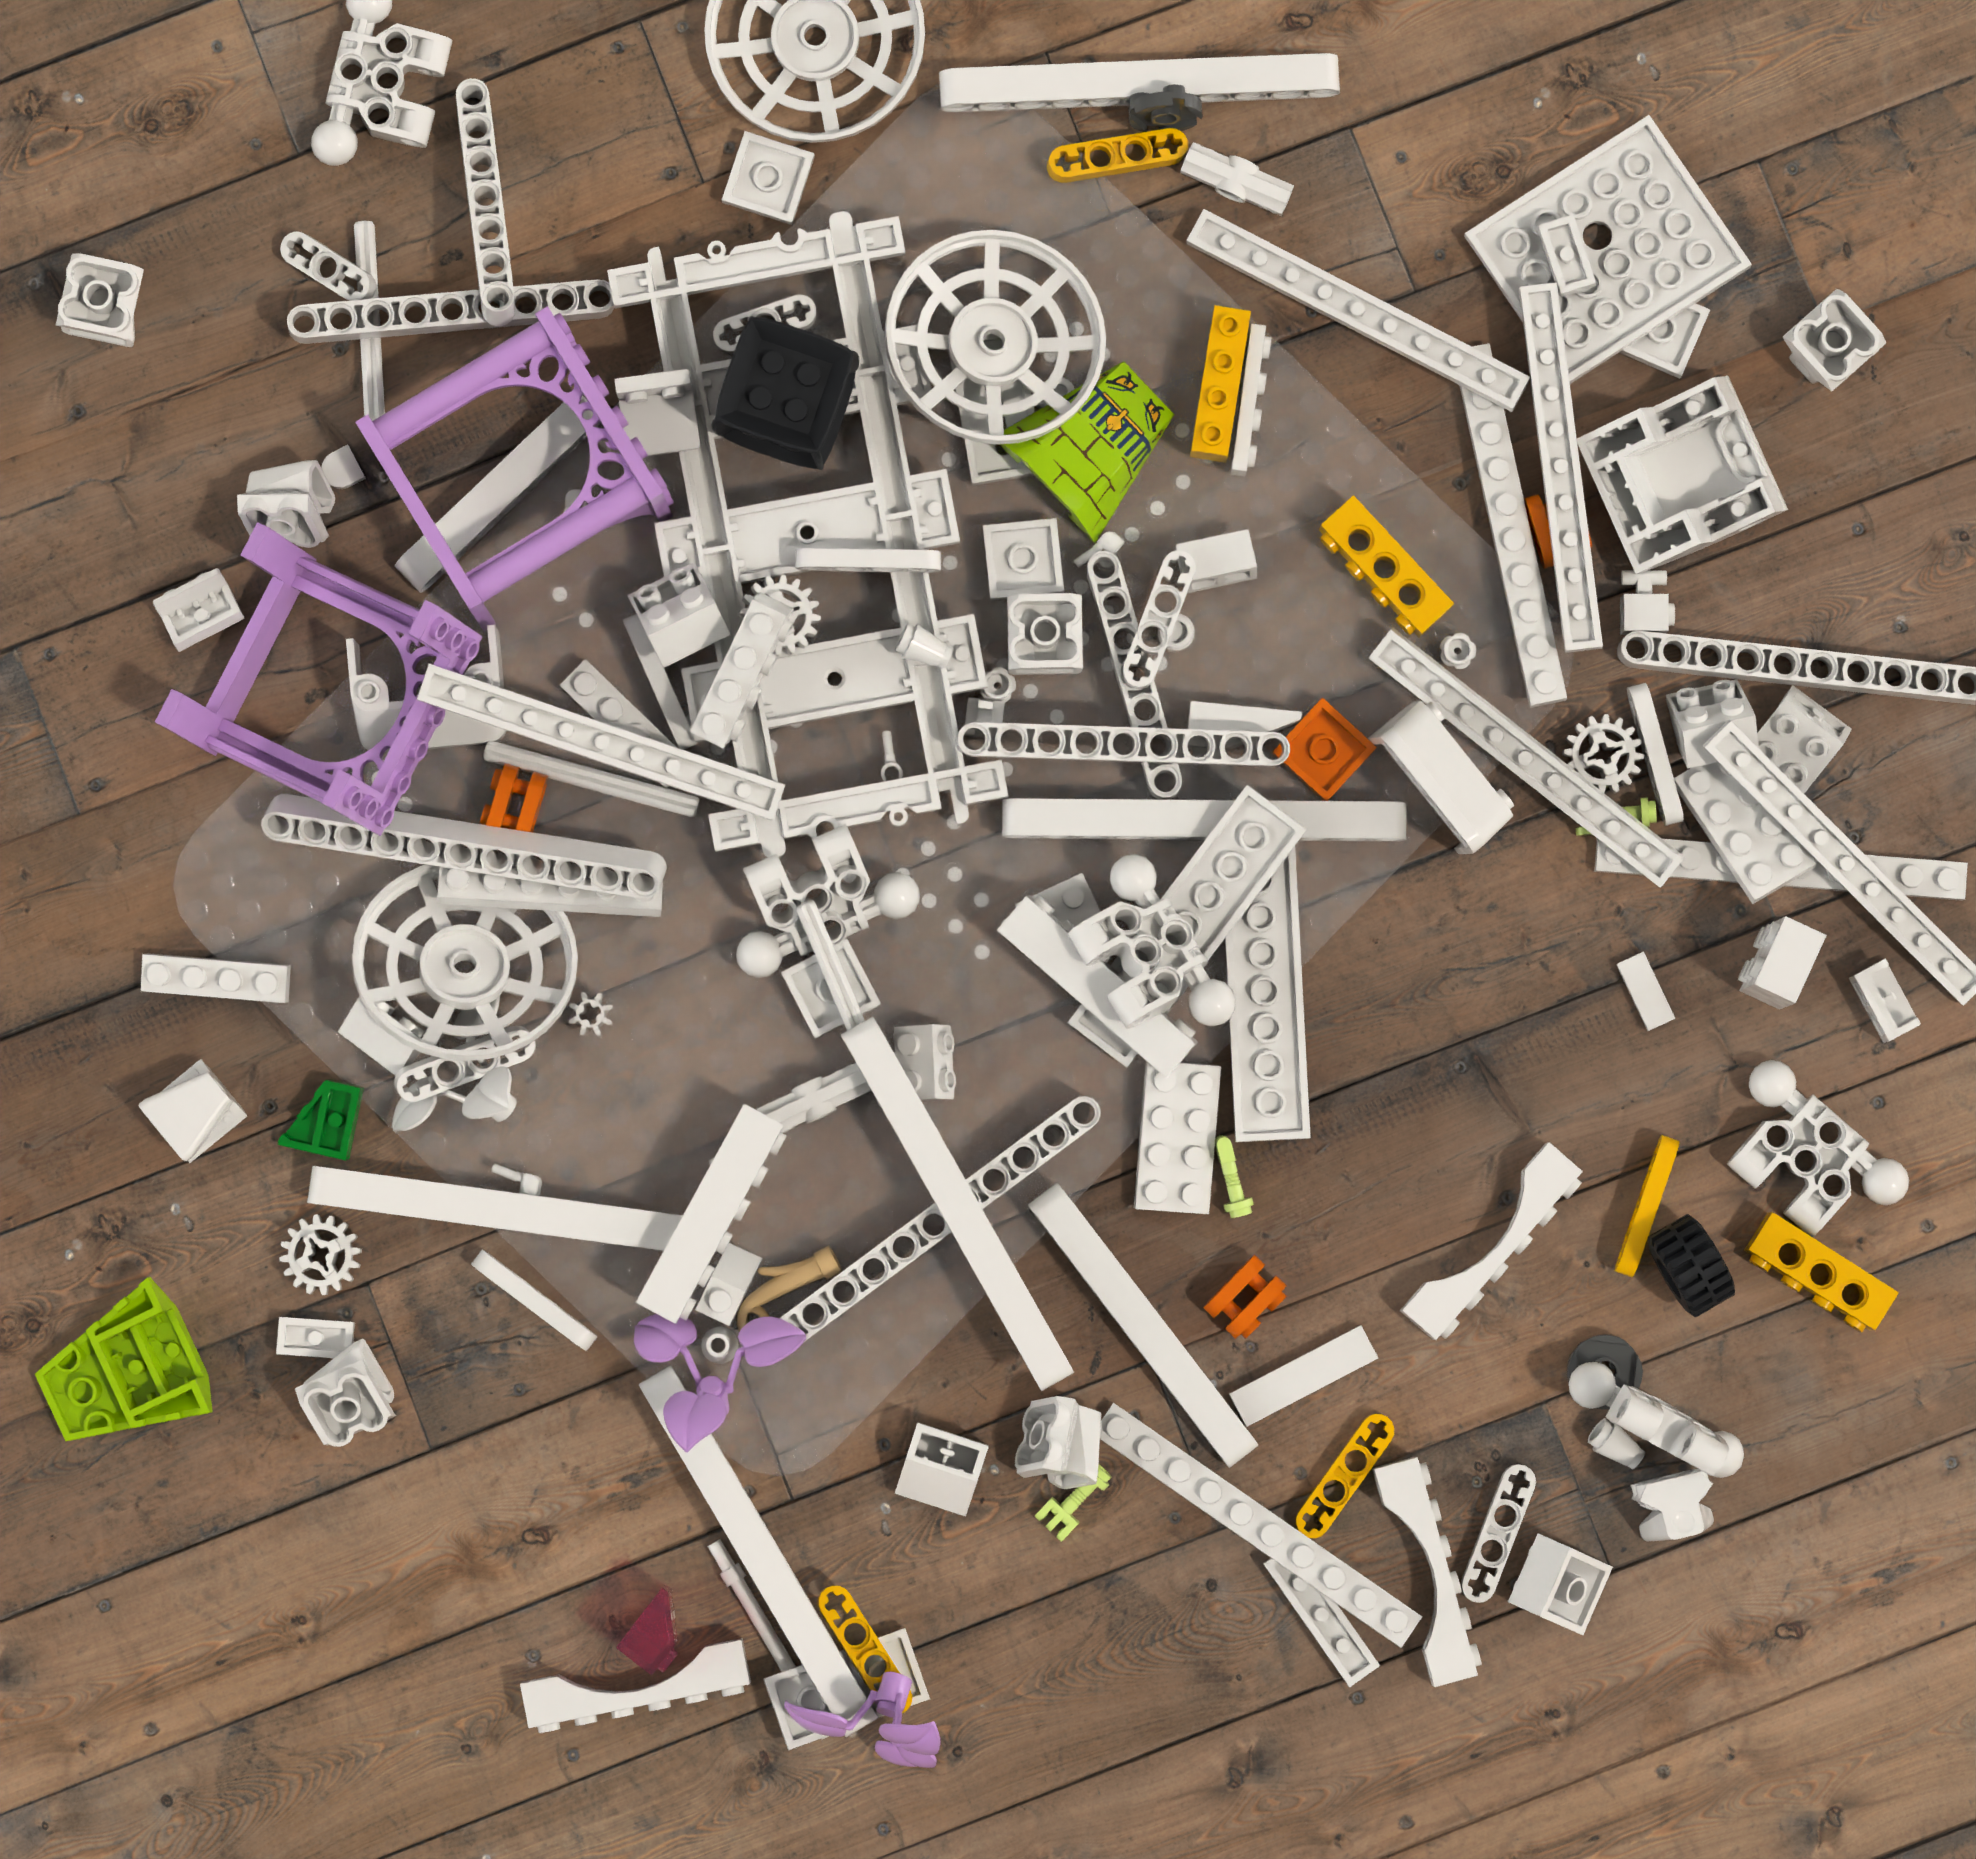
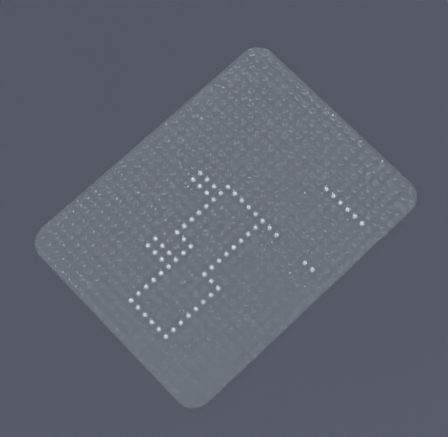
M940 83L919 96L781 236V241L784 244L793 245L798 240V228L803 229L807 233L830 229V216L841 211H846L851 215L853 226L858 223L899 216L906 255L870 261L883 331H885L886 313L893 291L903 273L918 256L933 245L951 236L980 230L1016 232L1037 239L1057 250L1073 263L1085 277L1097 297L1104 318L1106 347L1105 359L1100 374L1124 361L1175 414L1098 538L1099 540L1104 533L1110 531L1115 532L1124 540V544L1114 555L1120 561L1138 626L1163 560L1169 553L1176 551V544L1248 529L1257 564V579L1187 593L1179 614L1188 617L1193 623L1195 629L1194 639L1191 645L1183 651L1172 652L1166 649L1154 679L1168 728L1187 729L1191 701L1302 712V720L1323 697L1368 738L1411 702L1422 701L1369 659L1370 655L1392 628L1400 632L1528 734L1556 705V703L1529 707L1496 551L1267 331H1265V336L1272 337L1269 359L1262 358L1260 372L1267 373L1264 395L1257 394L1255 409H1262L1259 431H1252L1250 445L1257 446L1254 468L1247 467L1245 477L1230 475L1251 324H1258L1251 316L1227 461L1224 463L1190 457L1214 305L1244 309L1105 176L1067 183L1053 180L1047 171V161L1050 154L1055 148L1070 143L1035 109L945 112L941 110ZM1079 153L1078 161L1066 162L1064 157H1060L1055 165L1062 166L1064 172H1068L1071 164L1081 162V169L1084 170L1082 164L1083 155ZM985 246L954 251L936 260L930 267L943 283L962 272L984 268ZM1000 247L999 269L1021 274L1036 282L1039 286H1042L1056 271L1047 263L1028 253L1012 248ZM833 268L731 287L693 325L700 365L732 359L733 354L721 352L714 342L713 331L721 320L798 294L808 296L816 306V320L805 331L830 340L846 338ZM919 277L912 282L901 301L896 318V328L917 325L921 311L928 298L932 295V292ZM984 281L966 284L952 293L965 307L971 302L984 298ZM1066 281L1052 298L1065 318L1069 337L1091 335V327L1085 308L1075 290ZM999 282L1000 299L1010 301L1021 307L1032 296L1017 286ZM799 303L794 305V312L784 316L783 308L776 311L780 315L781 322L787 324L786 319L797 317L799 322L805 321V314L811 310L809 307L802 308ZM941 303L936 307L931 316L928 333L949 335L955 318ZM1042 306L1031 317L1038 338L1057 337L1054 324ZM766 314L758 317L775 321L772 316ZM748 320L741 322L744 327L746 326ZM727 327L724 329L725 335L720 337V340L728 341L729 345L736 344V337L741 335L743 330L733 332L731 327ZM928 349L932 365L943 380L952 372L948 350ZM1092 350L1069 352V360L1062 377L1068 379L1075 389L1083 385L1091 364ZM1036 353L1029 370L1045 382L1054 370L1057 353ZM662 359L646 374L664 372ZM946 398L931 409L939 417L962 428L958 406ZM618 401V402L615 404V406H618L619 409H620L619 401ZM912 403L897 405L910 475L947 469L960 537L959 544L927 549L941 552V571L928 573L937 621L974 614L985 672H990L995 667H1002L1008 671L1007 599L990 600L983 525L1057 518L1064 593L1082 595L1083 669L1079 674L1012 675L1016 681V689L1011 693L1010 700L1005 702L1002 723L1130 727L1088 581V562L1078 568L1073 561L1095 544L1069 518L1071 512L1035 475L972 486L964 438L953 435L932 423ZM1034 406L1035 412L1040 409L1039 407ZM860 412L844 415L838 435L823 470L787 463L741 447L725 438L714 439L727 509L873 482ZM1002 416V417H1003V429L1005 430V429L1007 428V427H1006V422H1005V416ZM601 422L594 426L597 428H604ZM587 435L459 563L465 573L564 513L566 494L572 489L582 490L588 475L590 450ZM601 440L598 443V449L601 453L615 452L619 454L618 450H611L606 446L605 443L608 440ZM995 444L998 454H1008L1000 444ZM679 452L643 458L642 460L649 471L654 468L658 470L671 494L670 496L674 503L669 508L673 517L668 520L690 517ZM607 461L599 465L598 473L605 479L616 480L623 476L624 468L617 462ZM597 484L592 488V496L594 498L597 497L601 490L604 494L611 490L604 489ZM1353 495L1454 602L1452 608L1419 638L1414 632L1411 635L1405 633L1396 623L1395 618L1398 615L1389 605L1385 608L1380 606L1371 596L1370 591L1373 588L1365 579L1356 580L1344 566L1348 561L1338 551L1335 554L1331 553L1319 539L1323 535L1319 531L1321 524ZM642 515L634 517L599 532L488 599L484 604L496 622L495 626L500 634L505 690L593 719L560 687V684L586 659L663 735L679 748L623 622V619L636 614L627 595L637 591L644 585L651 584L664 577L654 523L659 522L656 516ZM810 526L803 527L800 531L801 537L803 539H811L814 536V529ZM1354 533L1349 536L1348 542L1352 549L1363 551L1368 548V540L1363 534ZM1380 560L1374 563V572L1377 576L1389 578L1393 575V567L1388 561ZM1099 561L1094 565L1093 571L1096 576L1105 579L1113 575L1114 568L1107 561ZM1178 561L1176 563L1170 562L1168 566L1173 569L1170 582L1162 578L1160 584L1172 585L1182 592L1183 586L1176 585L1180 576ZM809 571L786 576L787 584L789 585L796 579H799L800 585L798 589L801 591L811 588L812 591L807 597L809 602H819V605L812 610V614L821 616V620L818 623L811 624L817 630L814 637L804 636L807 639L808 645L901 628L890 572ZM447 575L416 608L420 610L424 601L427 600L483 636L479 643V651L476 657L469 662L467 670L474 664L490 662L488 630H482L449 575ZM779 577L772 578L774 584L778 582ZM764 580L741 584L743 595L755 596L751 587L757 583L764 588ZM1405 587L1399 591V598L1402 603L1414 605L1418 602V593L1413 588ZM782 592L784 598L793 603L797 602L794 597ZM1163 592L1155 598V606L1161 612H1171L1176 607V598L1171 593ZM1116 596L1106 598L1103 603L1105 610L1111 614H1118L1124 609L1122 599ZM1546 600L1566 689L1570 681L1574 654L1573 652L1565 653L1561 618L1553 606ZM804 616L795 620L793 624L794 635H797L801 630ZM1148 627L1143 631L1141 637L1145 645L1149 647L1160 645L1157 627ZM1122 631L1117 633L1113 639L1119 649L1126 650L1131 647L1134 638L1129 632ZM1455 633H1464L1469 636L1470 641L1476 646V656L1470 660L1469 666L1464 669H1456L1454 666L1449 667L1442 662L1440 644L1446 636H1454ZM387 636L362 661V675L374 674L379 676L387 684L389 701H403L406 691L405 667L397 646ZM411 642L409 651L412 654L420 647ZM714 643L664 667L690 728H692L681 668L718 662ZM1455 648V654H1460L1461 649ZM1147 654V658L1150 657L1153 661H1156L1158 655ZM427 656L421 659L415 667L416 673L425 674L428 664L433 665L436 656ZM1129 668V671L1134 673L1133 680L1140 681L1141 677L1145 676L1140 668ZM832 672L828 675V683L832 686H838L842 681V676L837 672ZM349 676L299 725L281 746L319 762L345 761L368 751L359 740L351 699ZM996 682L994 688L1000 689L1001 684ZM422 683L418 686L416 695H418ZM981 690L952 695L958 732L965 725L968 697L984 699L981 695ZM915 702L769 729L778 782L785 784L781 799L788 800L884 782L881 777V768L885 764L883 731H891L895 759L903 770L902 778L927 774L928 770ZM1141 702L1134 707V714L1139 720L1148 721L1154 717L1155 710L1150 703ZM1444 718L1441 721L1442 725L1485 778L1501 763ZM1297 724L1276 733H1281L1286 737ZM1013 730L1005 731L1000 739L1001 745L1007 751L1018 750L1022 742L1019 733ZM509 731L506 732L501 740L497 741L663 787L657 781ZM1050 731L1040 734L1038 745L1041 750L1050 753L1058 748L1059 740L1056 734ZM1080 733L1075 741L1076 748L1081 753L1089 754L1095 749L1096 740L1090 733ZM1118 734L1113 740V748L1118 754L1127 755L1133 749V741L1126 734ZM963 736V742L967 748L978 750L983 746L984 738ZM1156 737L1152 738L1150 743L1152 752L1157 756L1163 754L1165 751L1163 741ZM1275 739L1266 740L1262 747L1264 756L1270 760H1276L1277 758L1272 754V751L1280 743ZM732 740L724 748L709 741L697 742L696 745L685 749V751L737 768ZM486 744L428 749L425 757L418 762L411 776V784L408 790L401 795L394 811L480 824L485 804L492 805L496 792L490 790L495 769L502 770L503 766L484 760L483 755ZM1243 744L1225 752L1229 757L1238 759L1244 754L1245 747ZM1374 744L1377 747L1375 751L1328 801L1407 803L1406 841H1298L1295 845L1302 967L1444 822L1382 744ZM1188 749L1189 753L1193 756V750ZM388 753L383 754V760H385ZM962 753L965 766L1002 759L1008 798L967 805L969 818L960 826H957L951 794L950 792L944 793L943 791L939 792L942 809L922 814H916L910 809H904L908 814V820L902 827H896L891 824L889 820L890 812H887L879 822L848 827L870 879L863 898L873 894L878 880L889 873L899 872L908 875L914 879L919 887L920 899L918 905L909 916L893 919L883 914L867 920L870 928L860 930L846 938L881 1003L877 1008L863 1014V1018L867 1020L874 1017L894 1054V1027L928 1024L951 1026L955 1042L952 1052L953 1071L956 1076L954 1098L949 1100H921L964 1178H969L1072 1100L1081 1096L1093 1098L1100 1107L1099 1121L1092 1129L983 1209L1014 1265L1047 1232L1032 1213L1028 1204L1056 1182L1072 1202L1075 1203L1139 1137L1146 1060L1137 1054L1130 1065L1125 1067L1071 1026L1068 1021L1080 1007L1081 1003L997 931V929L1016 908L1015 904L1022 901L1026 896L1038 894L1080 873H1083L1100 911L1120 901L1138 906L1135 901L1120 898L1113 891L1110 882V872L1114 863L1121 857L1132 854L1146 857L1154 865L1157 874L1154 890L1161 899L1205 840L1002 837V800L1012 798L1159 800L1152 796L1148 789L1141 762L972 757ZM368 762L363 769V779L369 786L372 785L379 772L375 762ZM1283 763L1270 767L1178 764L1182 776V785L1179 793L1170 799L1236 800L1246 785H1249L1269 801H1323ZM890 766L886 768L884 773L886 781L899 779V771L896 767ZM353 769L347 770L346 773L352 775ZM520 770L518 778L530 782L532 773ZM254 771L194 832L178 856L173 887L179 914L194 936L217 959L291 965L289 1002H261L344 1083L364 1087L362 1100L393 1130V1116L401 1098L394 1085L395 1075L338 1031L360 996L354 981L352 954L354 936L362 915L370 902L385 886L402 874L426 864L270 839L263 832L261 822L273 798L280 794L309 796ZM1161 773L1154 779L1156 788L1162 792H1169L1175 787V780L1168 773ZM548 778L533 833L658 853L664 858L667 865L663 878L661 917L564 911L576 939L578 954L576 982L570 1000L561 1016L544 1034L535 1040V1050L532 1056L521 1063L507 1068L512 1076L510 1094L517 1100L512 1114L501 1122H497L492 1117L469 1119L462 1113V1102L446 1096H438L435 1108L422 1124L411 1130L397 1131L396 1133L448 1184L519 1193L521 1182L510 1180L492 1172V1167L496 1163L516 1172L539 1176L542 1180L540 1193L542 1197L684 1215L744 1104L757 1110L770 1102L792 1093V1089L820 1076L824 1078L835 1073L837 1070L856 1063L841 1037V1034L847 1031L845 1024L815 1039L781 974L786 969L815 955L814 951L802 957L798 950L783 956L778 970L770 976L762 978L748 975L737 963L736 952L738 945L747 934L763 931L776 936L785 931L766 924L743 870L744 867L767 858L763 853L762 845L757 844L715 852L708 814L734 810L736 808L669 786L667 789L699 798V807L695 817H689ZM514 793L508 814L520 816L525 799L524 795ZM897 813L894 816V819L896 821H901L903 819V815ZM821 823L816 829L817 836L833 830L834 827L830 823ZM805 835L784 839L786 852L780 858V861L788 879L795 881L806 872L819 871L821 869L822 863L811 837ZM533 856V857L536 858V859L542 860L541 858H539V857H537V856ZM569 861L573 865H578L575 862ZM605 867L608 870L615 871L612 868ZM642 873L645 876L652 877L649 874ZM847 874L842 878L841 883H851L856 879L857 875ZM437 879V880H433V882H434V885H435L436 890H437V892H438V879ZM419 886L406 891L392 901L380 914L375 923L396 933L397 929L409 916L426 906ZM819 888L812 889L806 897L811 899L817 898L823 890ZM777 904L772 909V912L781 913L787 909L788 904ZM506 908L517 915L530 928L533 934L552 924L549 916L543 910ZM459 910L449 911L446 914L452 926L459 924L476 926L481 912ZM432 918L417 926L406 939L424 947L426 942L437 933ZM498 918L495 919L490 932L495 934L504 946L521 940V937L509 925ZM835 920L824 922L826 930L831 929L836 924ZM1115 920L1119 928L1129 930L1128 925L1124 921ZM368 937L365 945L363 962L368 990L389 986L386 973V959L389 947L371 937ZM560 937L540 947L543 960L541 986L562 990L565 981L566 961L564 947ZM1224 939L1203 968L1210 979H1216L1227 984ZM399 953L397 970L400 983L420 978V961ZM527 953L510 961L509 978L530 983L532 966L530 955ZM1116 955L1110 956L1112 959L1108 964L1111 965L1117 958ZM460 961L454 966L461 973H469L475 969V966L468 961ZM1188 987L1167 1015L1175 1022L1181 1018L1196 1031L1193 1038L1198 1043L1181 1063L1208 1065L1230 1043L1229 1020L1221 1025L1211 1027L1200 1024L1191 1015L1189 1009L1191 989ZM427 991L407 997L418 1010L430 1018L434 1017L440 1005ZM502 992L496 1014L497 1018L503 1017L514 1009L523 997ZM582 992H585L591 1000H594V997L600 992L603 994L601 1005H613L614 1007L606 1013V1018L610 1019L613 1025L603 1024L600 1027V1037L595 1034L593 1029H589L584 1036H581L580 1029L582 1025L580 1023H569V1020L576 1016V1010H573L569 1005L570 1003L579 1005L583 1002ZM396 1000L386 1001L395 1009L391 1015L398 1021L404 1016L423 1031H427L428 1028L411 1018L399 1006ZM534 1000L520 1018L504 1027V1029L517 1025L531 1032L545 1020L555 1004ZM591 1005L586 1006L587 1013L582 1015V1020L587 1019L592 1024H595L597 1022L596 1016L601 1014V1009H594ZM454 1010L448 1024H455L461 1010ZM489 1033L481 1036H476L475 1040L489 1035ZM442 1034L436 1046L452 1049L465 1044L466 1038L459 1040L455 1036ZM518 1035L512 1037L513 1041L520 1038ZM520 1048V1049L516 1050V1052H520V1051H522L523 1049ZM420 1053L413 1063L431 1057V1055ZM505 1055L500 1056V1059L506 1058ZM491 1058V1059H485V1060H486V1062L489 1064L490 1061L492 1060V1058ZM472 1060L473 1064L481 1067L477 1060ZM453 1061L441 1063L437 1069L438 1077L443 1080L453 1078L457 1073V1064ZM429 1068L423 1070L427 1077L431 1076ZM413 1075L407 1077L408 1083L402 1087L409 1088L418 1080ZM483 1077L452 1088L450 1091L467 1097ZM872 1091L836 1107L837 1110L808 1124L804 1122L784 1132L783 1134L787 1137L777 1155L769 1153L763 1166L769 1169L759 1188L751 1186L745 1199L751 1202L741 1221L733 1219L727 1232L733 1235L729 1243L763 1258L758 1269L760 1267L787 1265L814 1256L813 1253L829 1245L844 1271L935 1203L885 1113L878 1105ZM1086 1103L1077 1104L1073 1109L1074 1119L1081 1124L1091 1122L1094 1117L1093 1108ZM1050 1125L1044 1129L1043 1139L1050 1146H1058L1064 1140V1132L1059 1126ZM1026 1147L1017 1149L1013 1154L1014 1164L1022 1169L1031 1167L1034 1163L1033 1152ZM989 1170L983 1176V1184L988 1190L997 1191L1004 1185V1176L998 1170ZM930 1214L923 1221V1229L929 1235L936 1236L944 1230L945 1222L940 1215ZM494 1228L647 1379L671 1365L686 1391L697 1394L695 1380L682 1353L679 1352L674 1359L667 1362H650L638 1354L634 1345L635 1325L642 1319L656 1314L636 1303L663 1251ZM950 1233L805 1341L796 1351L783 1360L769 1366L755 1367L747 1363L744 1355L741 1358L733 1383L734 1392L727 1394L730 1406L729 1412L722 1425L712 1433L722 1452L749 1471L774 1476L807 1471L832 1454L986 1295L953 1234ZM907 1236L897 1238L893 1244L894 1253L901 1258L911 1256L915 1249L913 1240ZM715 1252L709 1265L716 1268L722 1254ZM876 1258L867 1260L863 1266V1273L869 1280H878L885 1272L883 1262ZM757 1269L743 1301L757 1288L774 1277L760 1275ZM837 1275L828 1280L823 1278L805 1285L761 1307L766 1310L770 1317L780 1318ZM848 1281L838 1282L833 1289L835 1299L842 1303L849 1302L855 1294L853 1285ZM697 1285L691 1296L697 1302L688 1317L696 1327L697 1339L686 1346L693 1358L701 1379L707 1376H716L726 1383L733 1359L723 1364L709 1361L702 1352L701 1342L708 1330L719 1326L733 1331L738 1339L740 1331L736 1324L737 1314L731 1326H728L696 1311L695 1309L706 1286ZM817 1303L807 1305L803 1311L805 1321L811 1325L821 1323L825 1316L823 1307ZM751 1313L748 1322L760 1317ZM716 1338L712 1341V1349L715 1352L719 1353L725 1349L726 1345L723 1339ZM738 1339V1344H739V1345H738V1349H739V1348H741V1347H743V1346L739 1343V1339Z

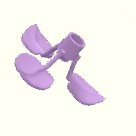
M654 1314L639 1321L635 1325L634 1345L638 1354L647 1361L661 1363L674 1359L680 1352L684 1356L695 1380L697 1394L689 1391H680L671 1396L664 1405V1421L674 1441L685 1452H689L700 1440L716 1431L722 1425L729 1412L730 1406L727 1394L734 1392L733 1383L741 1358L745 1355L747 1363L755 1367L775 1364L792 1354L804 1343L806 1335L801 1329L782 1319L770 1316L756 1318L748 1322L739 1332V1343L743 1347L736 1350L727 1382L724 1383L716 1376H707L701 1379L693 1358L686 1346L697 1339V1330L691 1320L687 1319L685 1321L679 1318L677 1324L658 1314Z
M884 1672L878 1692L870 1690L868 1699L849 1721L836 1714L799 1707L785 1700L786 1710L801 1727L816 1734L834 1737L845 1736L846 1730H853L875 1702L878 1713L887 1717H893L892 1724H882L879 1728L880 1735L890 1742L876 1741L875 1751L884 1760L901 1766H918L923 1768H933L936 1766L937 1759L935 1754L938 1753L941 1742L935 1722L932 1721L921 1725L901 1724L902 1711H904L912 1685V1680L905 1675L896 1672Z

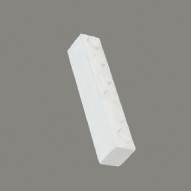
M1031 895L1026 896L997 931L1164 1077H1168L1198 1043L1193 1038L1196 1031L1181 1018L1175 1022L1165 1011L1133 1028L1126 1029L1107 996L1114 989L1133 978L1123 969L1118 972L1108 964L1112 959L1111 957L1094 965L1087 966L1067 935L1075 925L1067 919L1064 923H1061L1052 915L1055 908L1040 895L1035 899Z
M746 1104L742 1106L636 1303L677 1324L679 1318L685 1321L688 1319L697 1302L691 1298L697 1285L706 1286L715 1269L709 1265L715 1252L724 1253L733 1236L727 1232L733 1219L741 1221L751 1203L745 1199L751 1186L759 1188L769 1170L763 1166L769 1153L777 1155L787 1137L781 1133L784 1127L783 1124Z

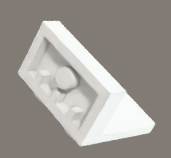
M689 368L614 379L620 410L629 424L623 429L630 440L635 437L638 438L648 456L700 448Z
M1792 685L1777 709L1757 734L1759 749L1805 793L1844 745L1852 729Z

